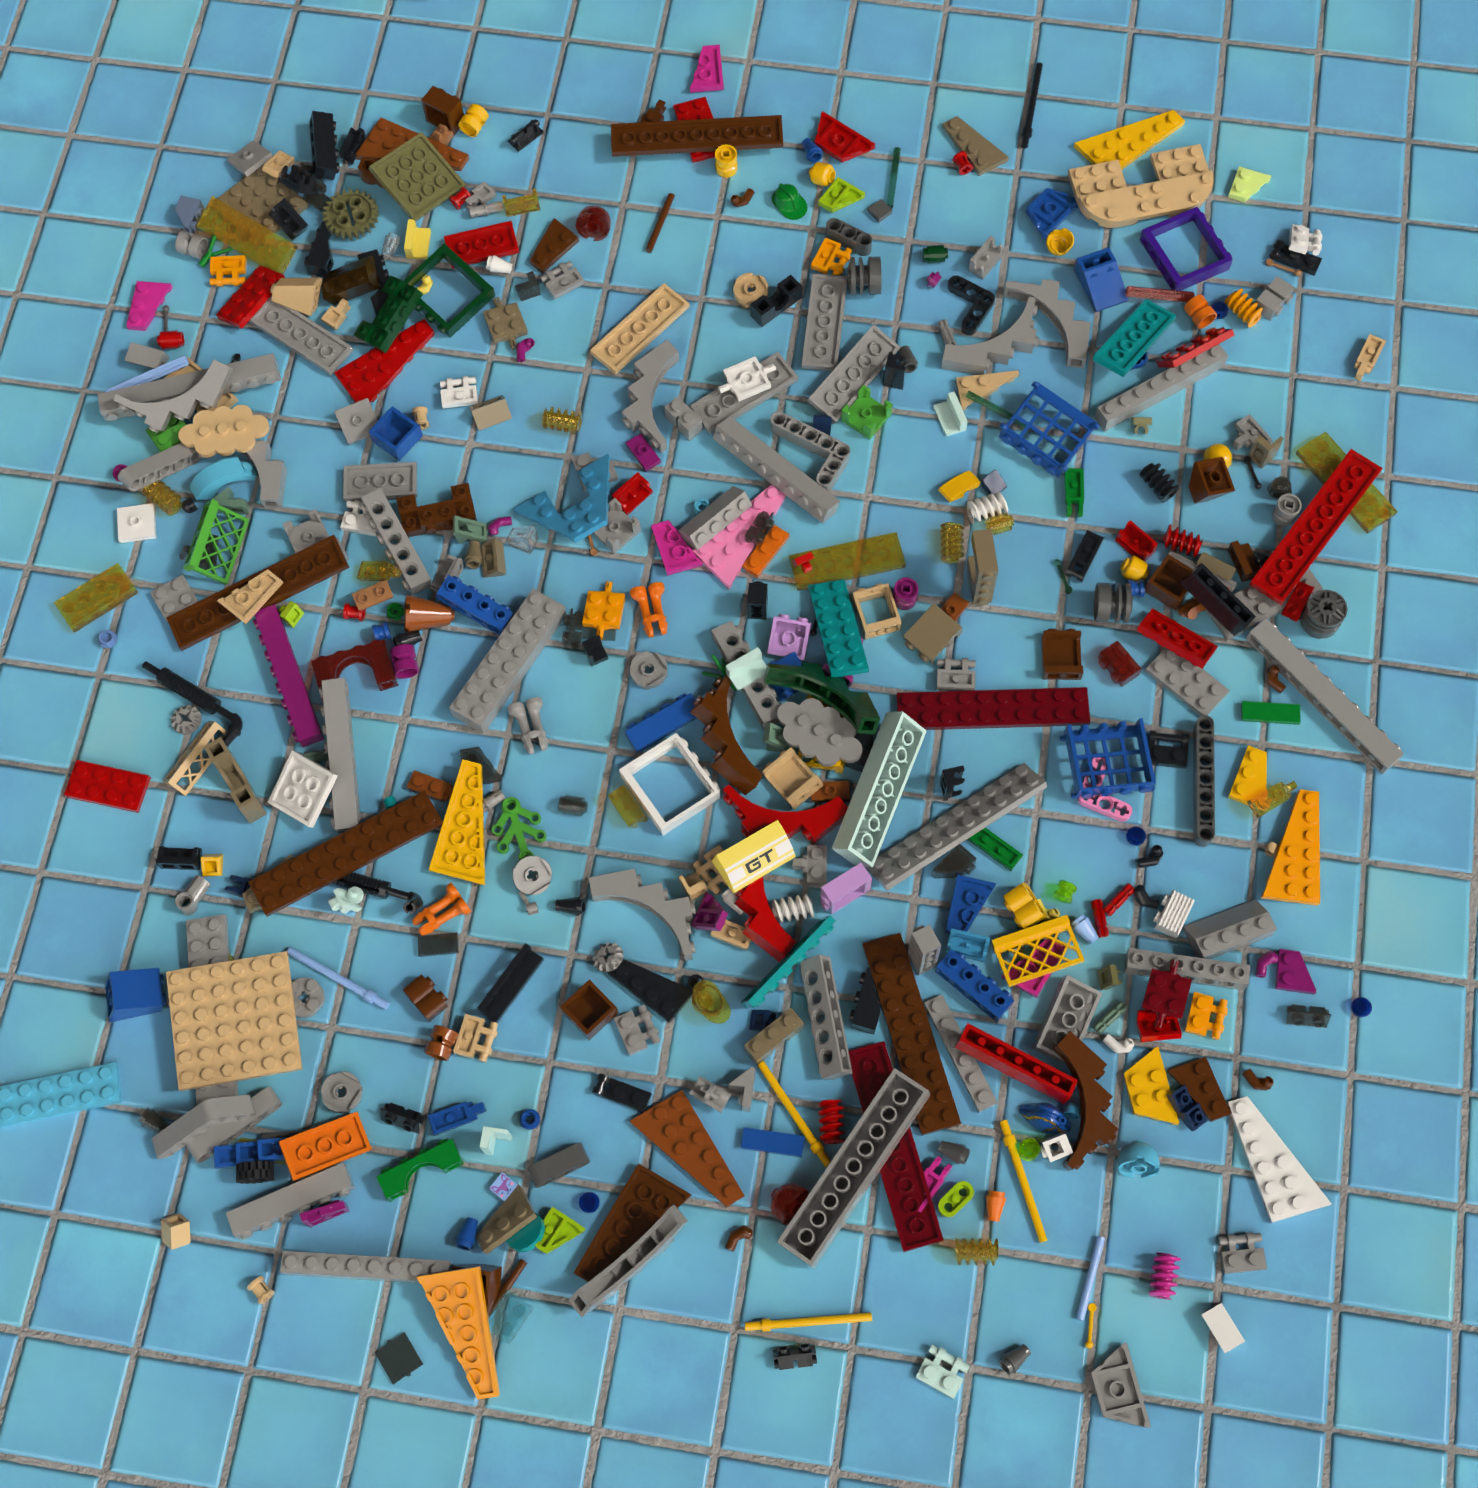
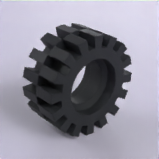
M250 1161L236 1164L237 1183L256 1184L274 1180V1162Z

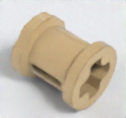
M417 406L412 409V415H414V421L420 425L421 430H425L429 427V422L427 421L428 409L424 406Z
M259 1276L247 1286V1289L252 1291L258 1298L259 1304L265 1303L275 1294L265 1284L263 1276Z

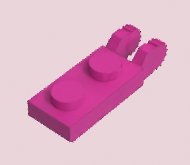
M939 1156L924 1171L931 1199L944 1183V1179L953 1167L948 1164L939 1176L934 1173L942 1160ZM927 1197L918 1210L920 1213L928 1203Z

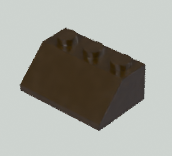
M368 256L327 272L322 279L321 285L323 299L335 306L342 299L348 301L379 289L374 256Z

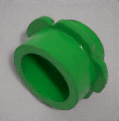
M391 603L387 607V617L389 619L400 620L401 616L405 614L404 608L399 603Z

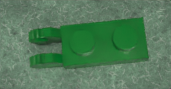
M1068 468L1064 472L1066 516L1071 517V504H1078L1077 514L1078 517H1082L1084 469Z

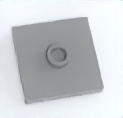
M253 140L227 159L229 165L248 177L272 158L273 155Z
M368 398L334 411L348 445L370 437L368 431L378 421Z

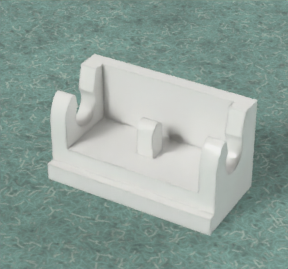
M1222 1303L1201 1314L1224 1353L1245 1342Z

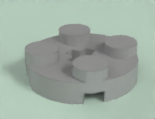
M641 652L632 659L630 666L631 678L636 685L644 690L658 687L668 676L667 663L659 653ZM645 667H653L654 669L652 673H645Z
M536 855L521 858L512 869L513 882L517 889L523 893L537 895L544 892L550 885L551 867L546 860ZM530 870L537 872L535 880L527 878Z
M306 977L292 982L296 1017L309 1018L314 1016L325 1002L323 988L316 980ZM303 993H306V995H309V998L303 1003L299 998Z
M343 1071L332 1074L322 1084L321 1094L323 1103L333 1112L349 1113L357 1107L362 1099L363 1087L357 1077L349 1072ZM345 1087L346 1095L338 1097L339 1093L337 1090H342Z

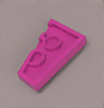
M137 281L126 325L128 330L146 331L156 315L157 308L165 301L164 297L172 290L171 284Z
M669 520L651 525L667 576L703 566L702 561L697 558L691 547L685 543L682 536Z

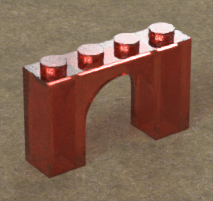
M384 639L373 640L371 643L363 646L356 645L352 649L337 651L333 655L320 656L316 660L311 661L318 688L322 687L321 680L340 678L342 671L355 663H363L373 669L380 691L399 686Z

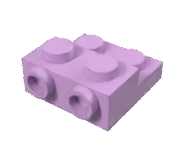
M779 614L778 617L774 616L767 654L785 657L795 651L800 660H805L812 623H808V619L797 617V620L789 619L790 616L785 614Z

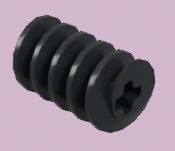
M1151 463L1144 467L1139 475L1141 478H1144L1145 483H1148L1149 488H1153V492L1164 503L1176 494L1179 485L1172 486L1175 480L1168 481L1169 474L1163 476L1166 470L1164 468L1158 470L1161 466L1160 463L1156 465Z

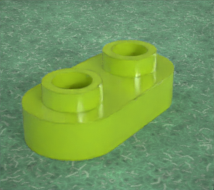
M960 1181L940 1199L938 1203L939 1213L946 1218L955 1216L972 1199L974 1195L972 1185L966 1181ZM963 1189L966 1191L967 1195L961 1196L959 1194V1191ZM950 1204L952 1210H945L944 1205Z

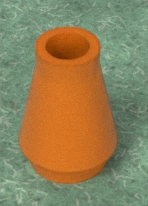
M988 1190V1195H986L987 1220L1000 1222V1216L1007 1199L1004 1192Z

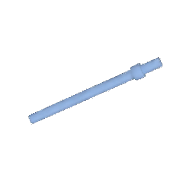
M288 948V955L361 995L365 1001L371 1004L375 1003L385 1010L389 1007L390 1003L379 997L378 993L372 990L368 991L296 949Z

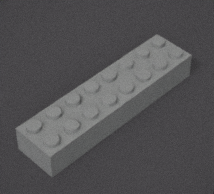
M532 589L449 707L452 716L484 734L566 617L565 606Z

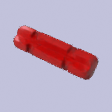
M1127 883L1103 908L1105 914L1112 916L1116 909L1128 899V896L1130 897L1133 894L1135 888Z
M1092 900L1091 906L1092 910H1094V921L1096 928H1098L1097 935L1099 938L1108 937L1109 931L1108 927H1106L1107 922L1104 909H1102V900Z

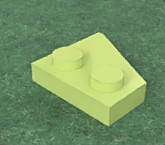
M1239 166L1228 198L1245 203L1265 183H1269L1271 176Z

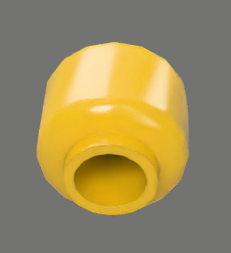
M816 162L810 168L809 176L812 183L827 187L834 182L836 171L831 164Z
M1136 556L1126 557L1120 566L1121 575L1123 578L1132 579L1133 581L1138 579L1145 580L1149 574L1147 570L1148 564Z

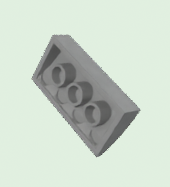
M1069 975L1063 976L1031 1049L1065 1063L1054 1051L1053 1047L1069 1031L1081 1041L1083 1040L1102 993Z

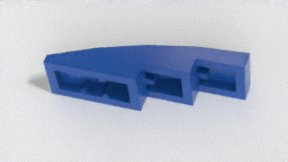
M289 1137L261 1139L255 1142L235 1143V1145L214 1146V1168L236 1167V1164L250 1161H282L284 1157L278 1142Z

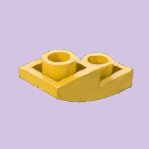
M969 470L946 482L938 491L949 502L963 498L965 492L978 488L981 482Z

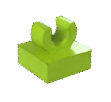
M292 601L287 606L282 605L278 610L281 612L280 617L288 626L293 628L304 615V612Z

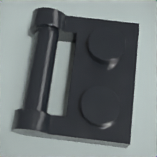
M1150 730L1148 747L1152 765L1186 769L1189 734L1173 735L1156 733V731ZM1155 740L1181 743V747L1155 745Z

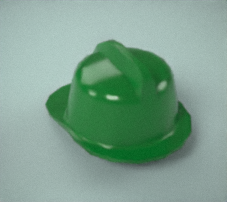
M780 183L772 195L773 204L786 218L798 220L806 215L808 210L807 203L798 193L795 186Z

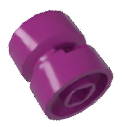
M901 578L894 586L893 598L896 607L901 610L912 609L917 602L918 584L911 578Z
M402 644L391 649L390 653L394 663L395 677L406 679L419 673L413 645Z

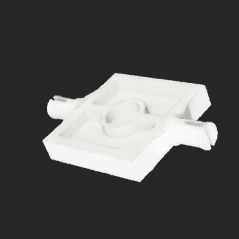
M756 356L724 369L723 374L727 383L718 386L720 394L731 390L738 402L770 389L771 383L767 378V374L776 371L774 363L763 367L758 362Z

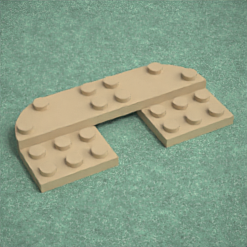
M1201 144L1151 153L1150 160L1157 181L1127 187L1119 160L1069 169L1068 176L1080 211L1088 220L1091 218L1098 222L1099 226L1119 228L1134 225L1139 220L1168 215L1170 218L1192 208H1200L1208 198L1214 181L1213 172L1208 169Z

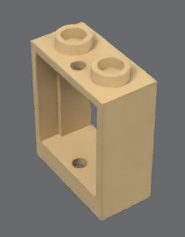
M880 583L872 588H860L852 592V602L865 640L901 630L902 622L889 583ZM885 596L892 618L866 624L860 603Z

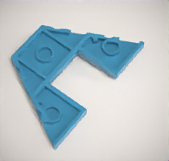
M609 454L577 471L578 476L591 495L559 514L544 490L513 508L517 515H523L530 521L537 522L540 526L548 530L551 529L563 537H568L569 540L575 543L608 524L607 512L609 511L608 495L610 489L609 463L611 458Z

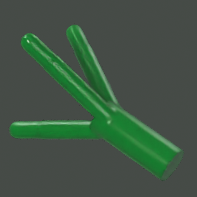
M212 234L208 251L198 264L204 268L209 262L210 257L232 251L233 248L230 247L212 253L216 240V235Z
M712 654V659L714 660L722 674L725 676V659H721V665L716 656ZM705 671L702 672L703 675L709 677H723V675L709 673ZM731 682L730 686L734 691H736L737 689Z

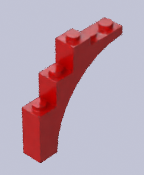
M730 785L723 788V800L728 806L732 805L737 817L743 820L740 831L745 838L778 820L788 839L801 831L806 840H811L815 844L842 823L848 806L837 796L826 804L813 809L797 812L777 811L750 802L738 794Z
M763 877L739 890L735 895L738 899L734 904L749 915V918L743 924L746 928L742 933L780 962L788 954L796 941L785 932L776 920L768 904L764 891Z

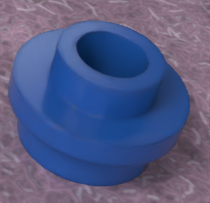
M533 1109L523 1111L520 1116L522 1127L527 1130H533L538 1127L540 1123L539 1113ZM528 1117H534L532 1123H527Z

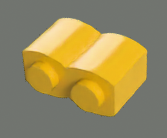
M1026 883L1019 884L1003 895L1006 900L1004 904L1010 912H1014V921L1018 927H1023V929L1032 927L1047 917L1044 909Z

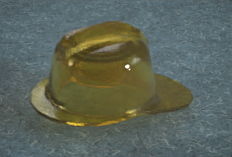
M702 980L695 984L692 1005L696 1012L703 1014L713 1023H725L731 1015V1009L718 987L708 980Z

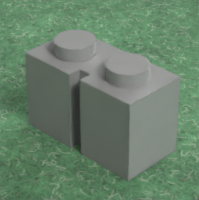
M1276 276L1267 289L1256 299L1255 303H1258L1256 310L1262 307L1261 315L1271 321L1274 316H1279L1284 308V304L1288 305L1294 297L1292 293L1295 287Z
M678 396L664 407L665 418L675 428L678 427V431L689 441L703 430L702 419Z

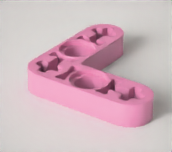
M1105 757L1093 758L1092 765L1094 771H1096L1100 760L1103 761L1100 770H1107ZM1096 775L1095 777L1099 780V783L1096 784L1098 787L1101 786L1105 775ZM1085 776L1083 788L1092 787V784L1088 781L1090 776ZM1094 795L1090 799L1088 798L1087 801L1083 800L1082 796L1077 798L1078 803L1083 807L1120 822L1129 820L1132 815V807L1128 803L1111 796ZM1095 797H1098L1096 804L1094 805L1093 802L1095 800ZM1106 800L1109 802L1110 807L1103 809L1100 807L1099 802ZM1114 804H1115V805H1116V808H1115L1114 813H1113V812H1111V810L1113 809V806H1114ZM1122 808L1126 809L1124 816L1120 815Z

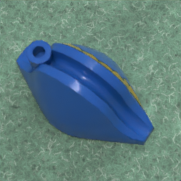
M1041 1102L1021 1105L1019 1113L1037 1131L1046 1134L1060 1133L1062 1131L1070 1132L1071 1123L1055 1105Z

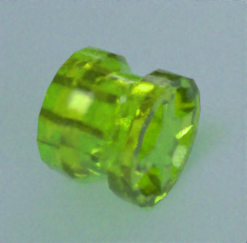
M1060 880L1058 883L1059 888L1054 892L1053 896L1063 903L1070 904L1073 900L1072 895L1076 893L1077 887L1068 881Z
M1032 1138L1024 1139L1018 1147L1019 1156L1024 1161H1033L1040 1152L1039 1143Z

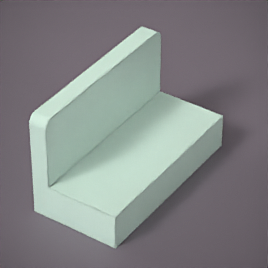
M955 391L948 393L947 401L934 405L935 413L945 436L966 431L968 422Z
M757 647L726 665V674L737 690H741L765 675L767 666L762 660L760 649Z
M483 1126L480 1141L481 1150L484 1154L493 1155L496 1139L512 1141L510 1132L506 1129Z

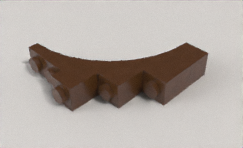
M726 674L722 678L719 676L713 682L714 688L710 689L702 697L699 695L692 703L694 706L690 713L705 725L702 730L704 733L700 739L716 752L713 755L714 761L711 767L740 792L747 795L757 787L763 774L743 753L731 729L727 713V696L731 680Z
M1069 1031L1053 1047L1054 1051L1064 1060L1073 1078L1078 1080L1076 1086L1081 1104V1122L1078 1136L1072 1149L1073 1154H1070L1062 1165L1068 1171L1074 1168L1077 1170L1082 1166L1084 1156L1087 1153L1090 1155L1097 1148L1096 1142L1100 1146L1110 1145L1117 1137L1115 1133L1118 1131V1128L1100 1112H1105L1111 1105L1109 1101L1113 1096L1094 1080H1099L1104 1075L1105 1071L1103 1069L1107 1064Z

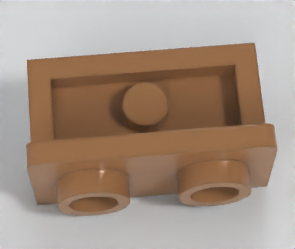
M387 580L377 582L373 586L360 589L352 594L359 611L394 597Z

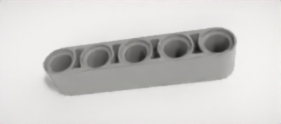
M179 443L122 469L118 474V479L130 491L134 492L196 464L202 457L196 452L195 447L188 448Z
M272 1087L263 1089L251 1098L256 1113L253 1118L240 1122L216 1124L187 1144L186 1147L195 1161L201 1163L214 1155V1146L228 1145L282 1106V1102Z

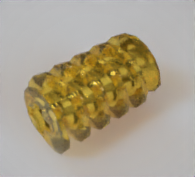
M552 406L549 411L545 408L542 420L543 428L547 429L550 427L551 430L556 428L557 431H562L563 429L566 433L569 430L572 434L579 433L582 424V412L575 416V411L573 410L568 415L567 409L561 414V408H558L556 412H554V407Z
M161 480L143 488L142 494L147 499H150L152 503L156 504L157 507L161 508L162 511L166 512L167 515L172 516L180 511L182 507V502H180L181 496L176 494L174 490H171Z
M946 522L940 525L941 561L947 564H954L964 557V552H962L964 550L962 545L964 543L962 538L964 536V532H962L964 526Z
M955 1238L954 1251L958 1265H961L963 1259L969 1265L971 1259H973L975 1266H978L979 1260L982 1259L984 1266H986L988 1260L994 1266L996 1260H998V1239L996 1238L994 1244H992L991 1239L988 1238L984 1244L982 1238H979L976 1244L974 1239L970 1238L967 1244L966 1239L962 1238L959 1244L957 1238Z

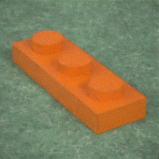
M774 525L742 565V568L758 578L789 539L790 534Z

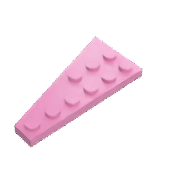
M772 484L751 501L752 506L705 545L698 550L692 549L697 558L729 590L736 576L738 577L741 572L742 565L754 551L762 534L768 528L770 521L786 498V495Z

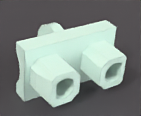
M351 887L349 890L336 888L333 890L335 896L328 900L333 911L340 910L344 914L350 910L359 912L362 910V907L358 903L362 901L364 893L359 887Z

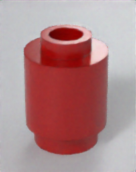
M178 330L160 332L159 336H157L158 346H161L162 350L176 349L184 346L183 332H178Z

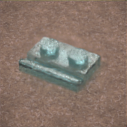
M508 1290L488 1319L490 1331L510 1344L533 1310V1307Z

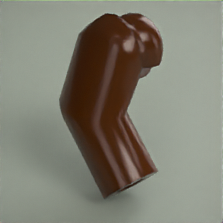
M1251 1069L1242 1074L1251 1087L1256 1090L1266 1091L1271 1089L1274 1084L1271 1077H1257Z
M742 1225L732 1230L725 1249L734 1252L738 1240L743 1238L750 1239L752 1237V1229Z

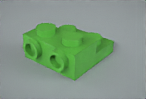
M175 413L172 414L165 432L159 430L156 433L148 428L145 430L160 452L181 443L178 434L180 429L186 424L184 421L173 417Z

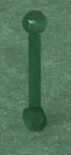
M1055 559L1054 565L1057 566L1065 585L1064 591L1066 594H1071L1072 587L1067 583L1060 565L1061 561L1060 559Z

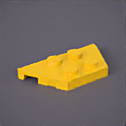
M1155 1047L1123 1074L1133 1115L1146 1116L1152 1120H1161L1172 1123V1125H1179L1178 1115L1167 1097L1171 1090L1159 1047Z

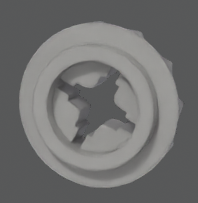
M190 705L180 706L179 709L174 710L173 716L170 717L172 727L181 734L194 732L202 721L199 710ZM181 716H188L191 722H183Z
M609 942L604 946L600 945V949L595 951V956L592 958L594 966L601 972H610L616 969L623 960L622 948L616 943L611 944ZM609 952L611 956H608V959L606 961L604 957H606L607 953Z

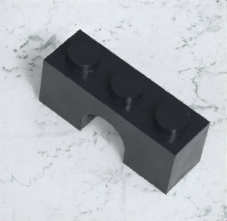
M789 275L777 284V290L773 296L767 298L763 294L750 304V316L761 327L765 326L802 298V285L792 275Z

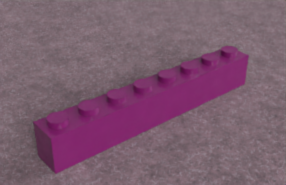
M275 604L260 609L255 614L256 619H253L256 629H260L261 635L258 636L262 646H266L267 650L264 651L266 659L272 663V667H269L273 678L277 677L278 683H275L278 693H282L284 699H281L284 710L288 709L289 715H287L289 725L294 726L295 731L292 734L295 742H300L303 748L324 740L280 613Z

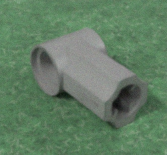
M196 875L186 890L177 895L175 904L182 914H194L197 910V904L210 888L211 884L203 877ZM190 901V903L187 906L183 907V904L185 902Z

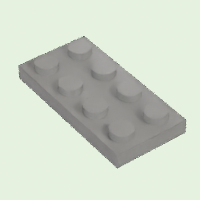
M404 462L344 466V501H361L362 496L380 488L387 499H397L398 497L415 494L417 498V463Z
M1167 648L1145 670L1146 673L1200 716L1209 715L1230 691L1204 669L1194 666L1190 661L1177 656Z

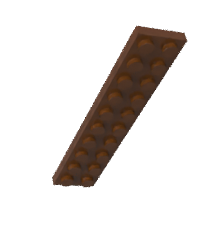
M782 115L611 124L612 157L716 151L719 146L725 144L733 146L736 150L783 148Z
M332 535L166 618L179 648L183 651L241 622L240 619L223 607L217 600L231 595L232 591L247 585L251 579L267 569L280 578L283 584L260 609L276 605L350 568L337 538L335 535Z
M424 790L254 878L248 883L266 917L433 831L442 826L443 822Z
M901 933L862 943L901 1072L930 1092V1097L916 1116L921 1136L961 1125Z

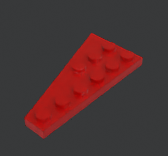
M423 319L399 333L387 353L374 348L335 371L334 374L355 403L368 398L370 403L374 402L378 398L377 395L383 389H386L400 374L407 362L410 363L414 358V354L419 349H422L435 335L434 331L427 321Z

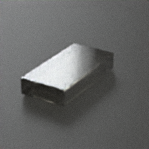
M457 932L418 936L419 957L459 953Z

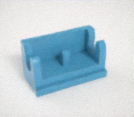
M951 928L946 953H949L952 949L955 952L959 951L965 958L985 962L990 937Z

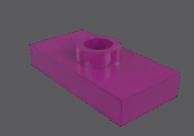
M642 434L626 442V446L645 471L661 463V459Z

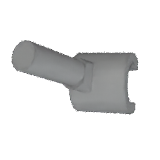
M520 891L518 894L524 901L528 914L539 913L536 902L529 903L526 895Z

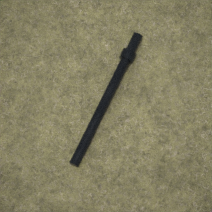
M1040 62L1036 64L1025 127L1022 129V148H1028L1029 138L1032 136L1033 129L1031 127L1043 64Z

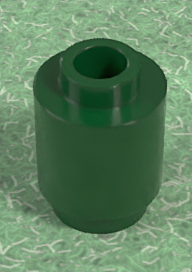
M944 244L931 245L922 249L923 262H928V264L942 263L948 258V248H944Z

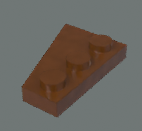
M554 218L533 253L530 264L543 274L579 242V237Z
M1206 1057L1167 1071L1179 1085L1186 1086L1190 1097L1194 1103L1200 1104L1204 1115L1210 1122L1231 1114Z

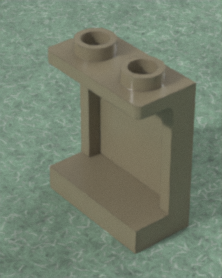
M933 603L903 635L904 644L911 651L915 649L922 661L933 664L935 662L934 659L955 636L959 637L963 630L956 621Z

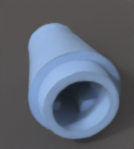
M1084 914L1070 923L1073 926L1072 929L1089 944L1099 938L1089 918L1085 917Z

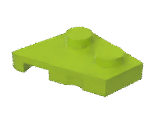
M837 177L818 200V205L834 213L864 199L865 192Z
M552 1207L543 1220L545 1224L543 1238L535 1246L545 1254H549L584 1233L586 1229Z

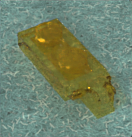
M362 561L357 579L360 581H389L390 577L400 578L402 570L397 569L394 564L387 561Z
M1295 781L1284 785L1283 782L1277 783L1247 801L1258 819L1292 797L1289 792L1298 786Z

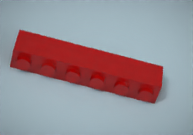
M969 1023L962 1029L954 1048L1062 1104H1065L1071 1098L1078 1082L1077 1079Z

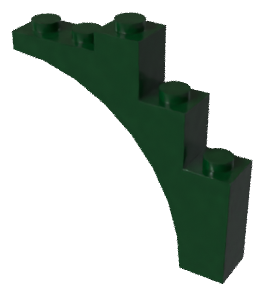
M802 662L801 666L768 663L763 678L765 684L779 685L809 694L841 713L852 724L857 733H876L880 717L867 692L849 691L844 678L826 677L820 664Z

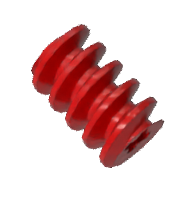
M1171 524L1168 525L1163 538L1165 548L1172 544L1173 551L1177 547H1179V553L1186 549V555L1188 556L1193 552V558L1197 557L1203 540L1200 541L1199 534L1195 538H1193V532L1186 536L1185 529L1181 533H1179V527L1172 531Z
M823 1100L818 1103V1107L821 1108L818 1111V1115L822 1117L819 1119V1123L823 1125L819 1128V1131L824 1133L820 1135V1140L824 1141V1144H841L845 1142V1139L840 1138L841 1135L845 1134V1131L839 1130L840 1127L845 1126V1123L839 1122V1119L844 1118L843 1114L838 1113V1111L844 1109L843 1106L838 1105L842 1100Z

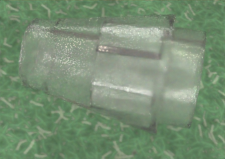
M388 233L384 239L381 255L386 260H390L401 245V238L394 233Z

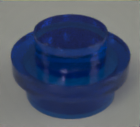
M1218 301L1211 306L1217 313L1216 319H1223L1227 316L1228 307L1224 302Z
M1131 827L1126 833V839L1131 845L1139 846L1144 843L1146 833L1140 827Z
M1358 997L1352 1001L1351 1010L1354 1015L1363 1018L1371 1013L1372 1005L1368 999Z
M586 1192L580 1197L579 1206L583 1212L593 1213L599 1208L600 1200L595 1193Z

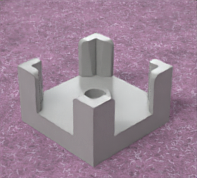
M616 498L608 503V524L592 533L613 554L641 532L640 521L634 516L632 519L629 518L622 511L621 503Z
M316 509L308 512L310 520L293 526L291 521H287L282 524L295 553L329 537Z

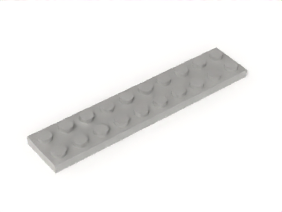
M1023 763L878 856L873 868H866L888 891L1047 788V783Z
M225 914L186 920L189 968L230 961L228 923ZM238 1081L196 1088L197 1105L211 1098L239 1096Z

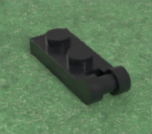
M1281 240L1275 242L1274 250L1269 255L1270 259L1299 269L1315 276L1322 258L1307 252L1302 254L1291 251L1289 246L1285 245Z
M1087 530L1065 575L1076 577L1078 581L1083 582L1104 537ZM1077 565V566L1081 567L1082 570H1081V571H1078V570H1076V569H1074V568H1075V566Z
M599 1073L598 1083L592 1090L593 1094L642 1113L646 1111L652 1093ZM605 1084L611 1085L609 1092L603 1090Z

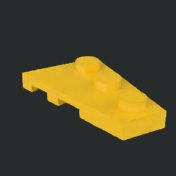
M1248 745L1228 798L1265 812L1267 752Z

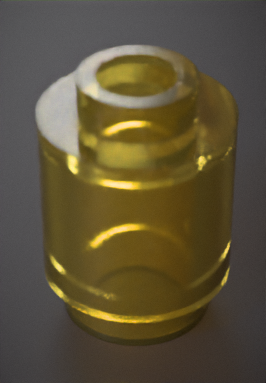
M1003 513L990 517L989 520L985 521L986 529H992V534L998 535L1012 530L1014 520L1011 515Z

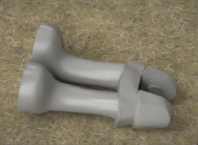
M534 697L526 701V707L534 731H530L526 710L522 702H516L507 707L508 713L515 717L519 723L522 733L521 740L524 742L523 746L529 755L535 754L534 746L531 742L532 739H539L542 751L548 748V738H546V732L542 727L540 710L543 706L541 697Z

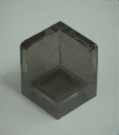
M533 271L526 273L527 282L515 286L521 301L541 295L539 284Z

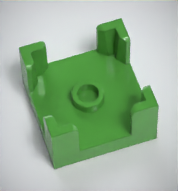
M863 385L858 391L857 400L850 408L846 404L842 409L841 421L870 440L892 415L893 404L885 400L883 406L870 397L871 390Z

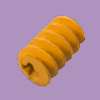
M1241 288L1231 293L1224 301V304H1228V308L1233 309V313L1237 314L1238 318L1242 319L1243 323H1247V326L1251 328L1261 319L1263 308L1261 307L1256 310L1258 303L1251 305L1253 298L1246 300L1248 294L1241 295L1243 292Z

